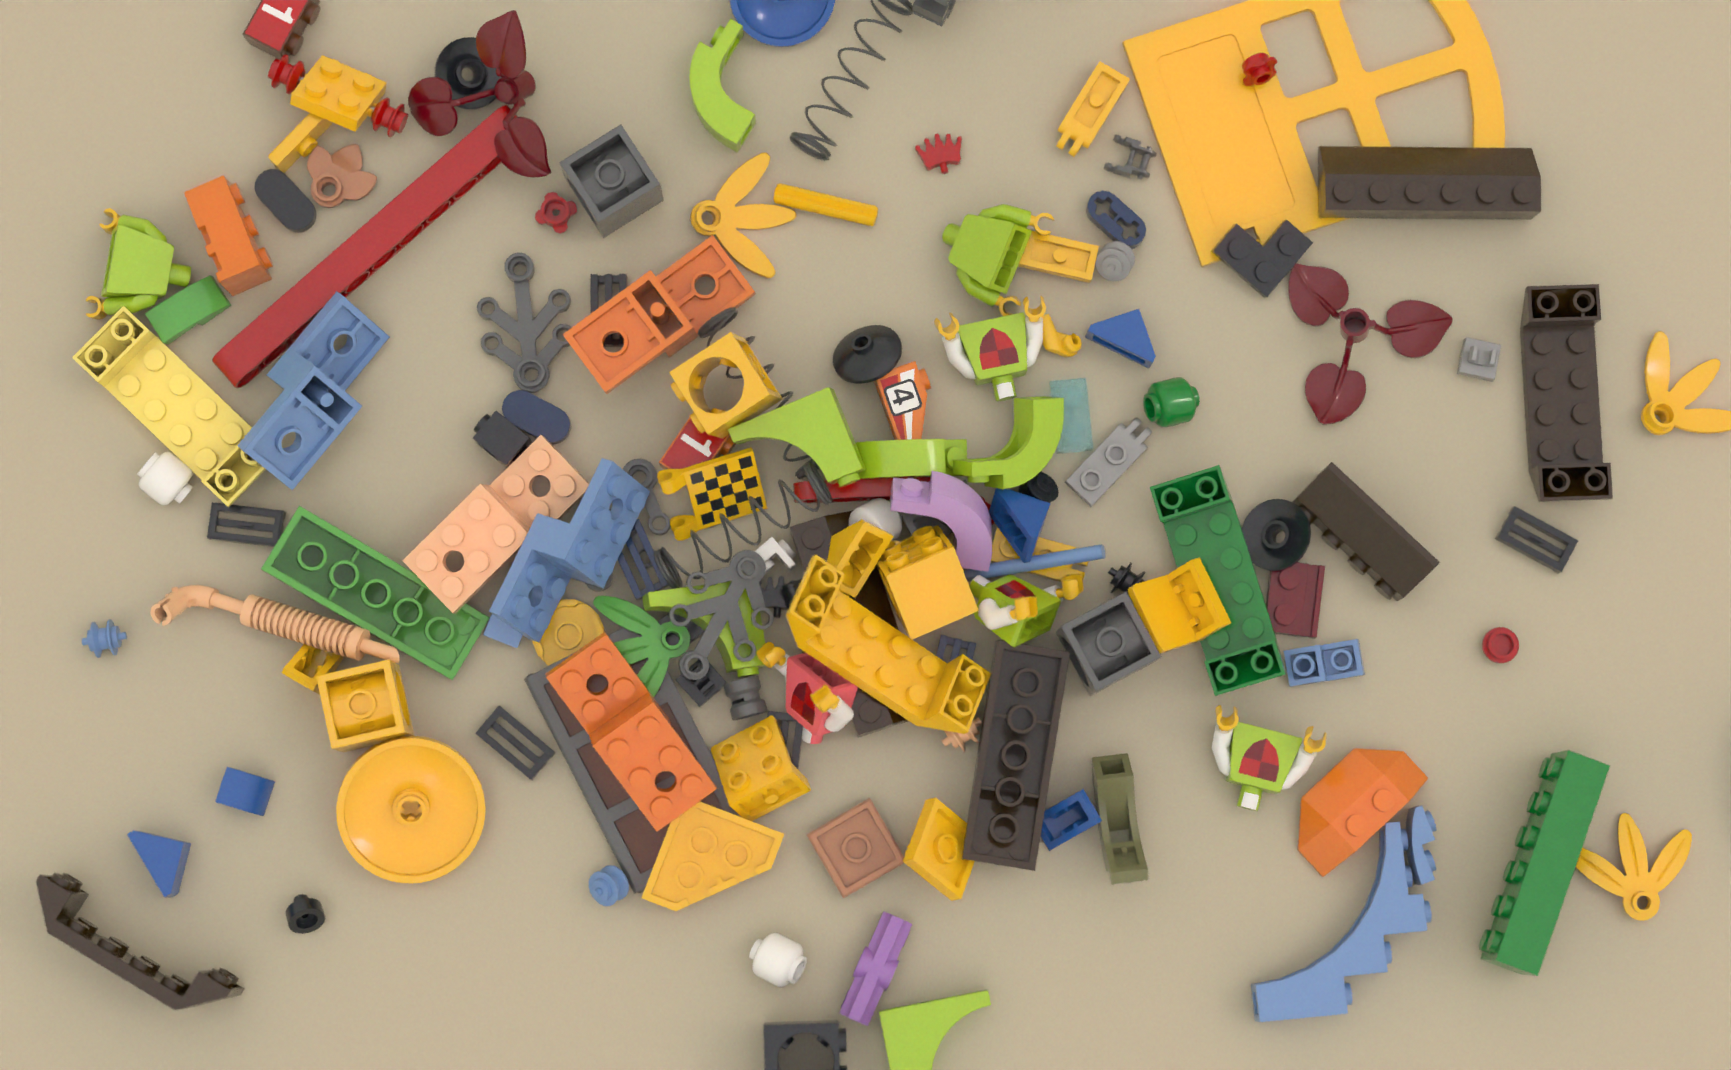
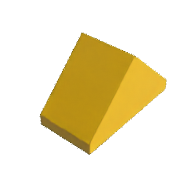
M861 519L831 536L827 562L845 574L839 588L840 591L856 598L894 537L891 533Z
M304 644L285 665L282 674L320 694L316 676L335 672L344 656Z

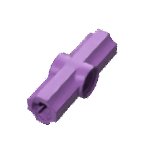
M883 911L869 946H865L852 975L855 978L845 996L839 1014L866 1026L869 1025L883 990H887L899 963L897 958L909 935L911 923Z

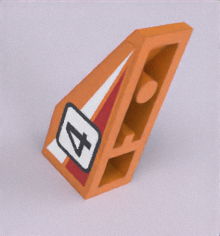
M916 361L893 368L887 375L874 381L894 440L922 439L927 401L926 390L931 389V385L925 369L918 370Z

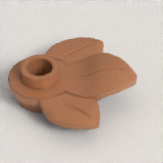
M357 144L343 147L333 155H330L321 146H316L311 152L307 161V170L313 178L311 195L320 206L332 208L340 205L344 199L360 200L374 188L377 177L372 173L361 171L363 159ZM328 185L336 187L335 193L331 196L323 194L324 188Z

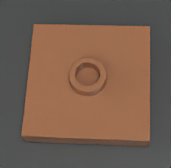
M870 798L807 834L808 839L843 898L904 863L902 852Z

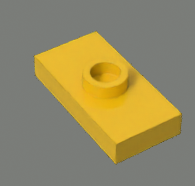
M309 113L268 155V158L278 170L285 173L301 156L306 157L313 151L318 144L317 139L333 123Z

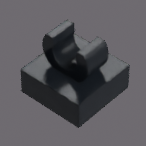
M698 659L689 667V670L694 673L698 672L701 669V661ZM710 663L707 674L701 679H687L682 674L676 679L699 707L703 706L720 691L724 684H727Z

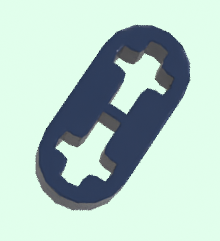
M1099 191L1090 197L1086 208L1087 216L1112 241L1127 244L1131 249L1138 247L1142 243L1146 234L1145 223L1119 198L1109 191ZM1097 201L1100 204H1103L1105 201L1109 202L1111 205L1108 210L1115 218L1112 219L1106 213H1102L1100 216L1095 213L1097 208L1095 202ZM1120 221L1126 227H1130L1132 224L1137 227L1135 235L1138 238L1134 239L1130 236L1124 239L1122 237L1124 230L1117 222Z

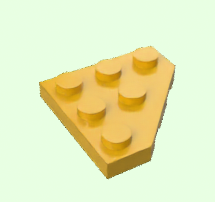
M699 801L670 822L642 899L673 911H678L772 868L784 833Z

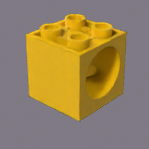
M732 332L669 372L674 379V382L670 385L681 402L686 400L694 411L690 414V418L699 432H706L708 435L722 439L729 435V428L757 417L783 400L746 339ZM719 365L736 369L738 367L744 379L740 401L726 412L716 408L711 410L705 401L703 392L707 376Z
M938 525L934 527H921L914 531L913 536L902 541H891L876 564L896 616L911 640L979 611L956 551Z
M384 660L316 676L332 749L348 752L374 746L391 738L414 736L400 666L391 660Z

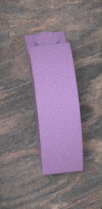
M936 471L931 472L929 482L919 481L914 478L902 479L893 477L890 511L930 516L943 521L955 534L952 545L961 567L964 569L989 571L992 557L991 518L984 501L974 489L953 476Z

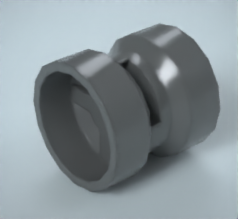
M752 676L723 685L726 696L732 702L730 709L732 721L749 718L768 711L765 700L760 698L759 689L761 684L759 676Z

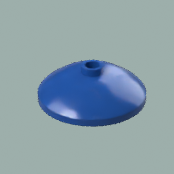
M729 0L734 17L739 24L743 25V30L759 42L772 46H791L810 39L827 23L835 5V0Z

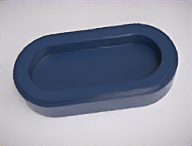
M524 390L511 392L503 401L502 412L504 417L518 429L535 438L543 435L551 444L561 443L568 437L571 430V422L568 415L562 409Z

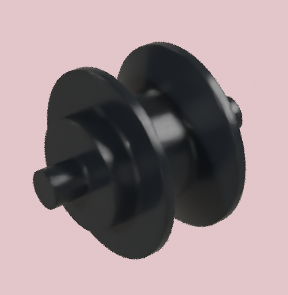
M1039 472L1034 478L1021 484L1018 489L1019 493L1048 503L1056 500L1059 495L1058 486L1055 481L1043 472Z
M1131 562L1127 568L1122 565L1118 571L1112 567L1108 574L1113 576L1110 582L1114 586L1111 593L1119 589L1128 594L1129 587L1145 581L1142 579L1145 571L1136 575L1131 571Z

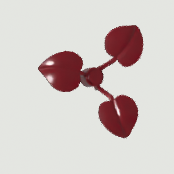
M511 10L483 24L476 36V48L481 61L487 67L496 68V75L501 77L494 88L452 100V90L446 80L439 77H427L418 81L411 88L408 96V106L415 120L426 132L434 136H445L455 129L458 122V115L454 106H460L495 95L502 103L514 104L503 120L505 130L497 133L495 136L494 144L497 155L501 162L516 174L525 177H544L552 172L548 164L547 147L543 133L533 120L526 117L514 118L518 110L526 105L524 99L534 94L536 84L533 76L524 70L526 65L524 34L516 10Z
M1295 264L1290 273L1289 298L1296 316L1302 322L1311 326L1323 325L1330 315L1334 319H1341L1340 333L1346 340L1341 368L1332 363H1324L1314 368L1306 379L1305 395L1318 422L1323 425L1334 424L1348 418L1360 407L1365 398L1366 382L1364 376L1360 372L1347 370L1353 343L1363 341L1368 336L1369 329H1374L1384 335H1392V346L1399 354L1408 358H1420L1428 355L1438 346L1453 321V318L1447 312L1433 304L1418 300H1405L1396 303L1388 310L1386 318L1390 328H1385L1377 324L1375 320H1370L1368 314L1360 308H1351L1347 311L1337 312V310L1342 309L1346 305L1349 298V289L1344 277L1333 269Z

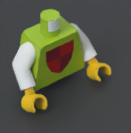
M1028 296L1023 299L1026 318L1024 312L959 326L956 317L949 313L951 324L945 328L942 327L940 320L936 318L934 325L940 334L943 335L942 341L948 361L965 378L974 379L976 385L992 383L996 401L1016 398L1017 394L1013 378L1026 375L1027 368L1035 364L1043 342L1042 316L1046 311L1044 298L1040 296V306L1035 309L1028 307Z
M1072 574L1062 577V588L1054 585L1040 589L1014 575H1007L993 582H990L981 575H977L969 585L973 597L978 599L977 607L979 611L974 613L975 619L1009 645L1016 647L1051 630L1063 597L1066 600H1072L1084 591L1082 576L1080 574Z
M1218 705L1215 709L1217 724L1213 736L1212 751L1219 771L1226 775V782L1241 785L1237 806L1258 811L1263 791L1277 794L1280 793L1281 789H1290L1308 771L1317 752L1323 750L1326 744V732H1324L1320 740H1312L1310 738L1313 726H1309L1306 729L1304 743L1301 744L1302 738L1238 722V712L1235 706L1233 707V714L1229 717H1222L1221 705Z

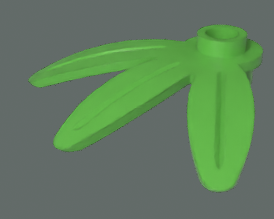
M610 596L595 597L593 604L604 616L620 627L641 635V637L617 641L614 644L629 665L648 658V661L637 675L654 697L666 675L670 658L680 657L687 651L690 645L688 630L685 626H675L671 622L660 625L649 613L626 600ZM669 633L676 634L679 638V643L674 646L669 645L665 640L666 635Z

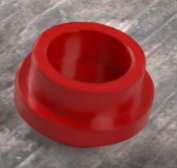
M1497 627L1485 634L1482 640V650L1490 661L1502 664L1511 661L1517 655L1519 641L1515 633L1510 629Z

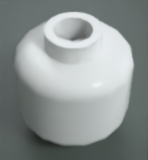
M155 452L137 473L140 477L139 488L162 506L168 505L173 500L180 504L193 488L188 483L192 477V470L170 452H164L161 455Z
M875 498L860 505L851 512L849 517V526L863 519L891 533L894 536L891 541L896 540L902 531L901 512L890 511V502L883 498Z
M771 933L764 940L757 939L749 955V958L753 960L752 970L754 974L777 987H784L789 983L795 984L801 977L807 963V958L803 956L802 946L779 933Z

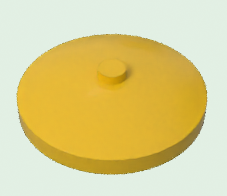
M423 736L391 738L365 751L347 771L337 798V824L342 841L351 856L372 874L399 883L431 881L457 868L475 848L485 821L483 788L471 764L451 746Z

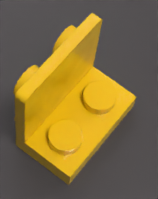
M769 716L711 747L728 804L742 818L754 821L811 791L807 778L791 762L779 724L774 716Z

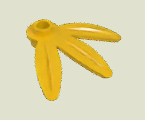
M763 152L739 166L722 185L714 201L703 200L697 203L691 211L690 221L695 231L704 236L716 235L722 247L741 266L757 275L772 278L775 275V269L769 259L750 239L736 230V228L749 230L773 228L791 222L796 218L794 210L777 205L750 204L735 206L754 188L767 169L770 156ZM704 212L712 214L713 222L711 225H707L702 221V214Z
M1656 332L1648 348L1645 361V385L1650 402L1641 411V420L1644 427L1655 435H1665L1674 427L1689 432L1706 434L1731 430V411L1710 408L1684 409V407L1699 397L1713 381L1720 369V361L1714 358L1696 366L1681 377L1668 392L1670 378L1669 343L1664 332ZM1654 414L1659 416L1661 422L1655 418Z
M1622 813L1618 821V845L1626 875L1624 876L1613 864L1600 855L1585 848H1582L1576 868L1599 887L1623 897V908L1628 916L1640 921L1648 920L1655 916L1659 910L1660 898L1658 892L1663 890L1682 869L1690 851L1692 834L1687 829L1676 834L1661 850L1648 872L1647 852L1640 830L1629 814ZM1644 895L1648 900V904L1644 909H1639L1637 907V899Z

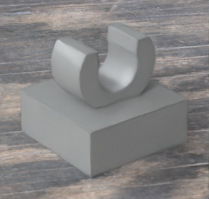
M1466 337L1463 340L1457 374L1492 382L1496 375L1501 345Z

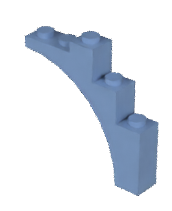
M1400 821L1386 823L1379 829V858L1375 880L1365 906L1350 930L1329 952L1307 967L1279 979L1251 984L1255 1021L1268 1022L1348 1014L1347 1005H1352V990L1350 983H1344V976L1388 972L1387 964L1392 963V951L1390 943L1384 942V935L1427 931V923H1430L1432 919L1429 901H1424L1423 894L1408 895V887H1412L1413 878L1410 865L1405 866L1403 851L1408 850V836L1406 829H1401Z

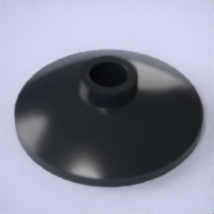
M473 37L460 38L449 43L441 51L435 64V77L444 79L449 83L452 90V100L492 89L501 78L496 75V68L487 67L481 61L476 48V38ZM464 68H469L473 72L471 81L463 79L462 70ZM492 95L457 107L479 109L492 103L496 96Z
M870 325L859 328L844 337L837 345L833 354V367L840 378L850 383L864 384L876 381L887 375L897 365L902 354L901 340L894 330L886 326Z
M1272 499L1257 505L1248 514L1242 526L1253 564L1265 570L1280 571L1293 566L1304 556L1310 544L1311 527L1308 517L1299 506L1287 500ZM1284 531V540L1281 543H1277V534Z

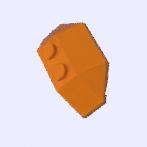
M1354 748L1301 797L1297 850L1324 877L1356 852L1400 811L1428 780V777L1404 751Z

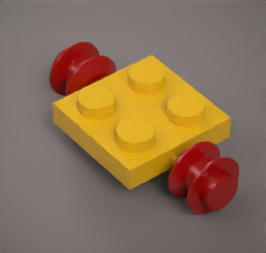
M286 54L281 59L276 58L271 64L268 78L272 79L271 86L272 88H277L280 84L286 85V93L291 94L290 105L354 132L357 131L368 116L371 117L373 130L378 131L383 126L387 128L388 137L390 138L396 132L400 134L407 123L408 114L404 112L405 105L400 104L395 109L390 106V98L388 97L379 102L385 94L387 82L375 78L368 73L361 72L324 55L318 59L307 74H305L303 61H298L295 65L289 64V56Z

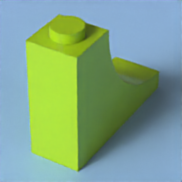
M830 387L728 429L733 443L739 445L753 440L773 439L785 441L800 448L816 462L828 483L835 484L838 482L840 487L860 480L859 473L866 471L836 393Z
M731 581L711 585L701 594H694L687 587L648 592L642 597L644 611L669 612L677 604L687 606L724 595ZM698 585V586H692V587H693L695 590H700V589H702V588L704 587V585ZM744 589L738 604L748 639L754 643L757 652L765 644L763 629L755 628L751 623L750 617L753 610L746 589ZM677 608L673 613L687 618V613L682 608ZM758 612L755 619L759 625H762L761 613ZM714 613L691 619L690 621L705 631ZM727 620L715 642L722 656L726 673L737 672L738 678L759 675V668H763L765 665L756 654L753 659L746 662L735 658L733 654L735 644ZM743 643L738 647V654L741 657L746 658L750 655L751 648L748 644Z
M988 990L880 1010L879 1016L890 1070H932L938 1046L949 1029L972 1011L991 1005Z

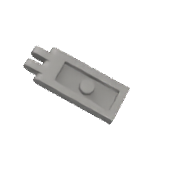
M1137 417L1128 427L1121 423L1065 481V484L1090 507L1148 448L1143 442L1152 431L1147 427L1138 437L1133 434L1134 430L1142 423Z

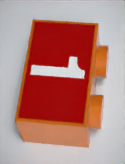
M689 417L659 461L662 469H683L718 458L721 454L723 456L730 454L736 443H733L730 434L722 439L708 435L706 432L700 433Z

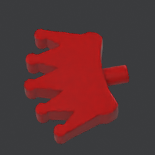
M935 134V148L929 142V139L926 138L924 140L926 152L920 149L919 145H916L915 150L928 171L940 166L941 173L947 174L949 172L947 165H959L961 136L957 137V143L954 146L951 135L946 134L944 146L940 135Z

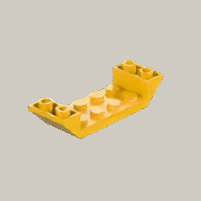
M815 554L810 560L786 614L798 648L915 726L961 734L967 733L991 673L964 654L946 663L914 640H911L892 625L841 592L839 588L845 574Z

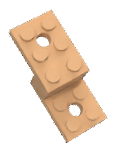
M540 435L490 485L479 484L403 562L452 613H457L507 562L514 561L537 513L560 520L584 496L589 482L543 435ZM539 476L547 477L551 484L550 491L542 497L535 495L532 490V483ZM452 551H458L464 557V565L457 572L450 571L446 565V558Z

